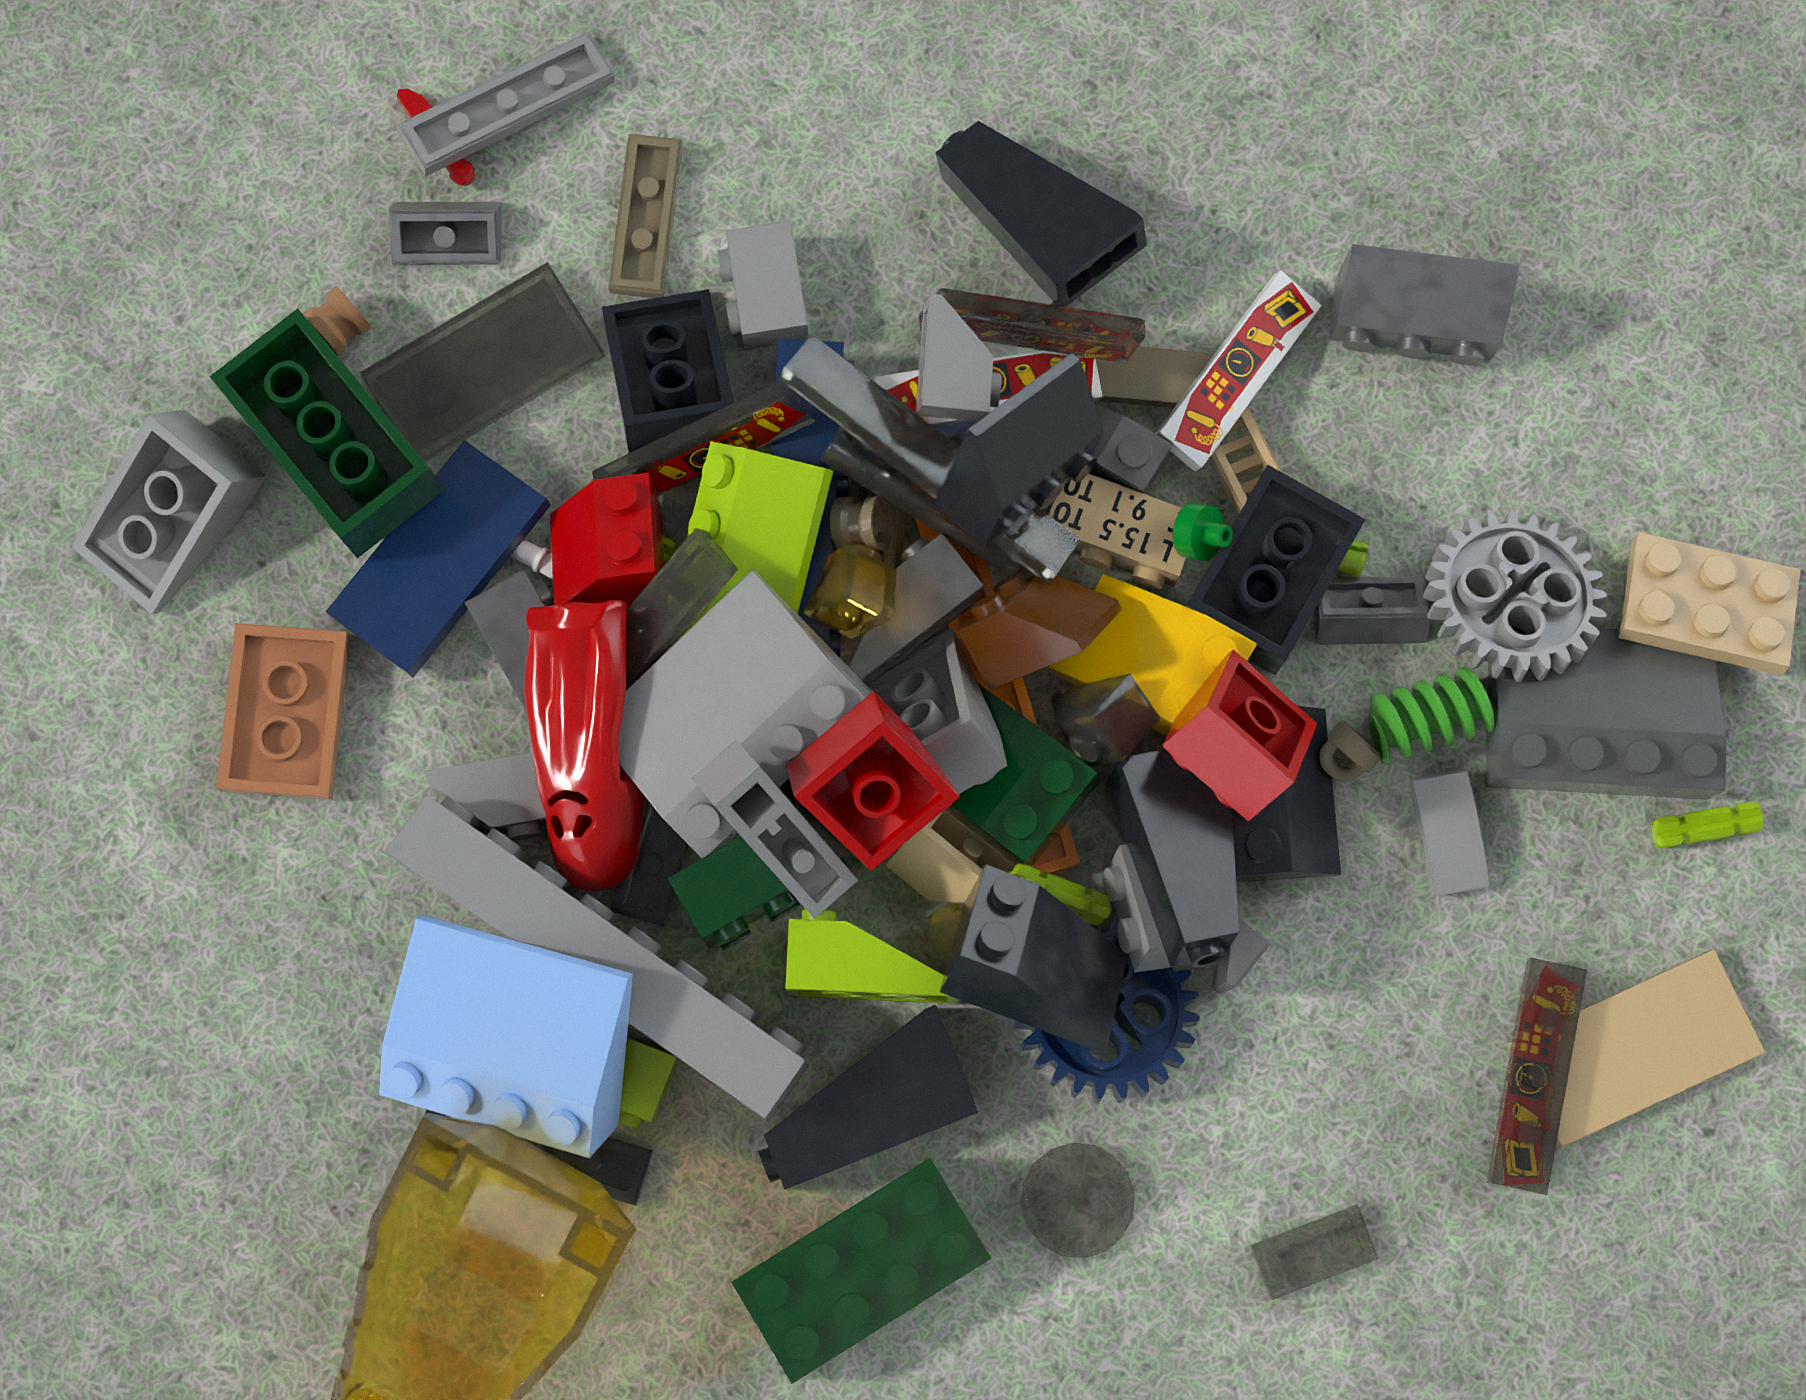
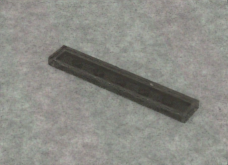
M811 334L783 368L778 379L934 498H937L960 447ZM1036 506L1031 510L1024 524L1014 534L1008 536L1003 532L992 542L1049 584L1081 539Z

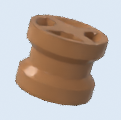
M337 286L327 293L326 302L320 307H310L303 313L337 356L347 349V341L355 334L364 335L371 329L364 316Z

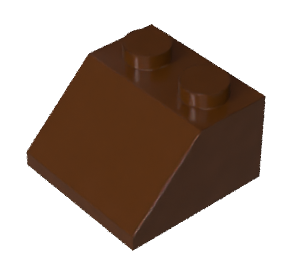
M1048 571L1040 572L1025 579L1022 572H1019L997 583L992 588L995 594L973 605L970 609L974 616L958 630V633L991 690L1082 652L1118 615L1122 607L1115 598Z

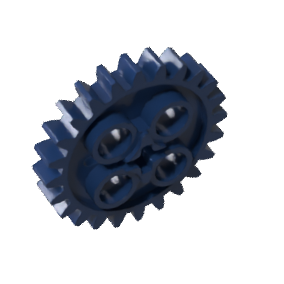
M1113 917L1107 932H1101L1099 925L1089 924L1122 950L1118 940V918ZM1125 953L1128 955L1124 979L1122 980L1117 1001L1118 1009L1114 1014L1109 1040L1116 1048L1117 1058L1111 1062L1097 1060L1092 1056L1088 1047L1015 1021V1028L1031 1030L1032 1032L1022 1042L1021 1049L1022 1051L1037 1048L1040 1050L1041 1054L1038 1056L1033 1068L1035 1071L1043 1069L1048 1065L1055 1068L1056 1070L1050 1082V1085L1053 1087L1066 1077L1072 1080L1071 1097L1073 1098L1079 1095L1084 1086L1092 1087L1094 1103L1099 1104L1106 1089L1112 1088L1117 1102L1123 1103L1127 1097L1129 1085H1132L1134 1090L1141 1097H1144L1149 1092L1148 1076L1158 1084L1163 1085L1169 1079L1163 1063L1179 1069L1185 1061L1174 1047L1191 1048L1195 1042L1193 1036L1182 1030V1028L1196 1026L1200 1020L1199 1015L1185 1010L1186 1006L1194 1003L1199 997L1198 992L1181 989V985L1192 974L1190 969L1174 972L1172 967L1134 972L1129 953ZM1137 1003L1151 1004L1159 1013L1160 1023L1153 1027L1141 1025L1133 1016L1132 1006ZM1122 1029L1140 1043V1049L1134 1050L1128 1044Z

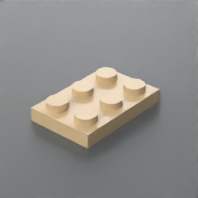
M1637 532L1632 540L1618 638L1782 676L1790 667L1801 569Z

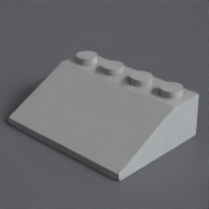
M752 569L626 690L619 733L620 765L660 816L701 858H704L735 829L691 779L736 740L779 788L789 779L786 765L872 693V691L771 586Z

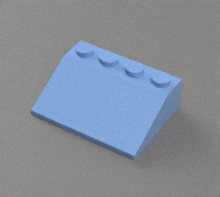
M421 914L416 918L382 1044L379 1095L590 1158L619 1126L633 974Z

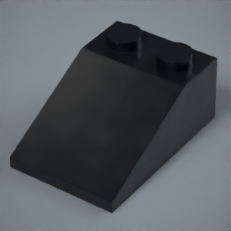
M709 289L602 307L631 470L653 467L652 463L655 461L662 465L737 427L734 399Z
M1267 465L1231 527L1233 531L1231 543L1227 547L1219 548L1186 607L1213 618L1257 643L1248 660L1276 675L1287 660L1366 519Z
M985 864L965 900L940 993L1104 1053L1108 1045L1128 955L1040 884Z

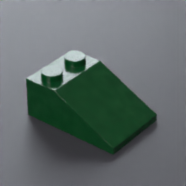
M978 683L999 730L1007 766L999 770L989 781L983 784H975L960 793V797L951 805L1024 864L1033 866L1101 780L1098 773Z

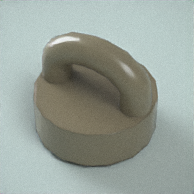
M1340 721L1327 735L1329 739L1322 746L1319 753L1322 768L1329 776L1339 781L1355 780L1364 771L1368 773L1381 759V753L1345 721L1343 723ZM1338 749L1354 761L1348 768L1341 767L1334 761L1333 755Z

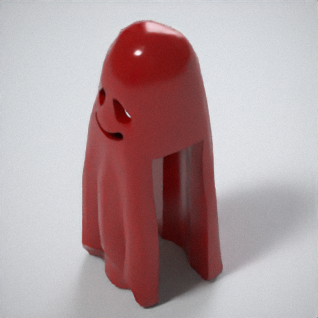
M608 600L598 603L568 602L553 606L529 607L526 613L529 642L525 666V706L532 742L535 775L546 818L550 851L560 875L568 880L567 883L572 887L593 892L608 890L619 885L633 870L641 848L642 824L646 804L645 795L620 765L619 733L626 690L656 663V646L663 617L659 610L652 608L626 610V602L621 600Z

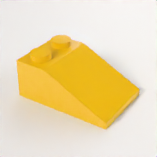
M1103 573L1094 590L1117 599L1122 610L1082 652L1051 664L1048 670L1087 690L1092 695L1102 698L1111 706L1167 737L1176 716L1224 657L1234 649L1248 661L1257 643L1205 614Z

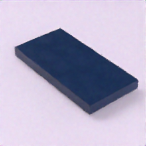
M463 440L435 475L445 490L383 539L325 611L334 620L412 678H414L466 613L468 608L464 602L482 593L551 506L546 497L465 440Z

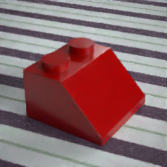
M649 473L592 480L550 513L554 605L568 602L598 603L608 600H621L626 602L627 607L667 602L661 505Z
M1233 649L1224 657L1176 716L1162 746L1171 753L1174 761L1180 767L1191 771L1210 787L1222 804L1235 809L1249 821L1294 783L1317 723Z
M874 691L786 765L794 797L871 871L960 797L958 791L912 729Z

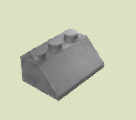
M1352 244L1335 280L1329 340L1342 341V346L1352 351L1366 352L1374 350L1376 346L1397 348V354L1408 358H1426L1430 356V353L1451 355V360L1458 364H1482L1485 359L1491 360L1502 345L1518 279L1519 265Z

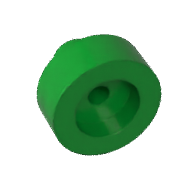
M1194 502L1186 504L1179 511L1173 527V544L1176 552L1181 557L1194 560L1208 561L1212 559L1220 547L1229 546L1233 537L1232 528L1224 524L1220 510L1213 505Z

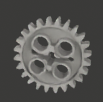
M1514 510L1509 511L1503 523L1499 522L1492 511L1487 512L1481 525L1473 518H1468L1461 531L1453 528L1449 532L1444 544H1439L1432 557L1434 562H1431L1424 577L1430 582L1423 594V598L1434 602L1427 617L1431 620L1445 621L1437 637L1443 639L1454 636L1458 641L1453 648L1452 654L1457 656L1469 650L1473 653L1471 668L1474 670L1484 661L1492 663L1491 672L1493 678H1498L1504 667L1511 668L1516 682H1521L1528 668L1531 669L1538 681L1545 678L1550 668L1559 674L1564 673L1571 660L1578 663L1588 650V647L1592 646L1600 634L1598 628L1606 618L1607 613L1601 610L1600 607L1607 598V592L1595 589L1603 574L1601 571H1586L1585 569L1593 556L1591 552L1576 555L1572 551L1578 539L1575 535L1564 541L1556 538L1559 524L1557 523L1550 525L1546 531L1538 529L1539 521L1536 514H1532L1526 525L1519 524ZM1505 556L1513 558L1520 565L1511 563L1505 558ZM1539 567L1547 569V571L1534 579L1526 593H1519L1491 624L1483 622L1484 619L1497 611L1504 598H1511ZM1469 588L1479 591L1485 598L1474 595L1470 592ZM1546 593L1553 594L1561 602L1554 601ZM1510 625L1520 628L1526 635L1513 631Z

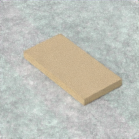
M1715 950L1707 951L1562 1018L1558 1032L1560 1039L1556 1043L1543 1118L1547 1124H1550L1549 1130L1557 1147H1564L1766 1053ZM1515 1040L1512 1041V1042H1510V1043H1508V1045H1509V1047H1510V1049H1511L1512 1054H1513V1049H1514Z

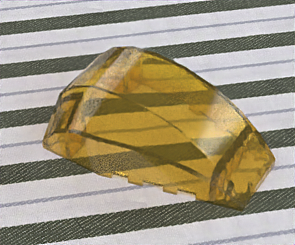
M431 1113L425 1114L370 1220L366 1240H369L364 1264L359 1269L355 1287L357 1297L351 1322L347 1324L342 1346L345 1348L340 1373L335 1378L331 1400H521L575 1342L600 1311L628 1254L637 1229L600 1182L505 1129L491 1124Z

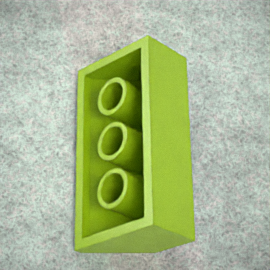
M710 442L707 458L702 469V478L693 514L689 521L688 534L680 567L675 577V587L666 623L661 633V643L656 660H659L752 569L798 614L833 470L747 448Z

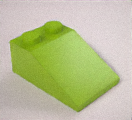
M805 909L802 910V919H789L785 984L789 997L941 1004L959 1003V999L940 993L944 978L943 974L848 921H837L836 911L824 910L814 919Z

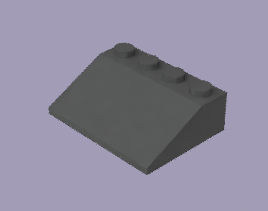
M1510 625L1513 631L1526 635L1520 628ZM1598 628L1600 634L1592 646L1588 647V650L1578 663L1571 660L1562 674L1550 668L1545 678L1541 681H1538L1530 668H1528L1521 682L1515 681L1511 668L1504 667L1498 678H1493L1491 672L1492 663L1488 662L1487 695L1493 709L1495 724L1494 731L1492 733L1487 731L1485 787L1708 800L1726 791V730L1715 660L1618 638L1619 629Z

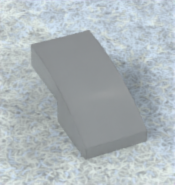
M1465 769L1411 778L1417 832L1423 838L1430 892L1437 897L1490 887L1483 838L1468 772Z

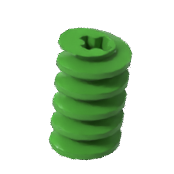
M1466 667L1459 668L1455 672L1454 680L1449 675L1442 673L1434 678L1433 687L1427 681L1419 680L1413 684L1412 693L1405 687L1399 686L1392 691L1390 700L1382 693H1376L1370 699L1368 714L1370 733L1375 748L1381 753L1380 760L1384 765L1390 764V747L1396 746L1402 756L1408 759L1412 755L1411 741L1415 739L1418 740L1426 752H1431L1433 750V734L1439 733L1445 744L1450 746L1454 744L1455 727L1459 726L1469 740L1475 738V721L1481 720L1489 733L1494 731V714L1489 697L1477 676Z

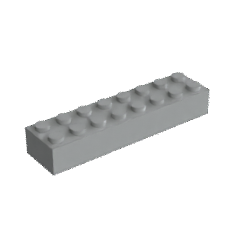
M425 795L385 852L508 939L632 973L628 1023L770 1122L808 1067L806 1060L800 1057L805 1049L800 1042L777 1026H774L769 1034L753 1024L758 1017L755 1014L756 1012L727 992L722 1001L707 992L712 984L708 981L707 977L681 959L674 968L660 959L665 953L660 944L634 926L627 935L615 927L619 918L614 915V912L587 893L580 902L570 896L569 892L573 887L567 883V879L540 860L534 869L523 863L528 854L496 829L492 828L487 837L477 830L482 822L446 795L439 804L428 795Z

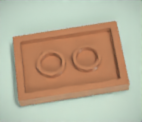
M235 623L216 789L221 792L333 800L350 635L347 631Z

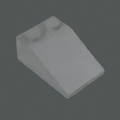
M179 410L149 414L71 548L149 613L157 614L240 521L265 480L266 475L188 411Z
M952 628L922 644L868 686L912 729L959 794L975 784H983L989 781L999 770L1007 766L999 730L958 636Z

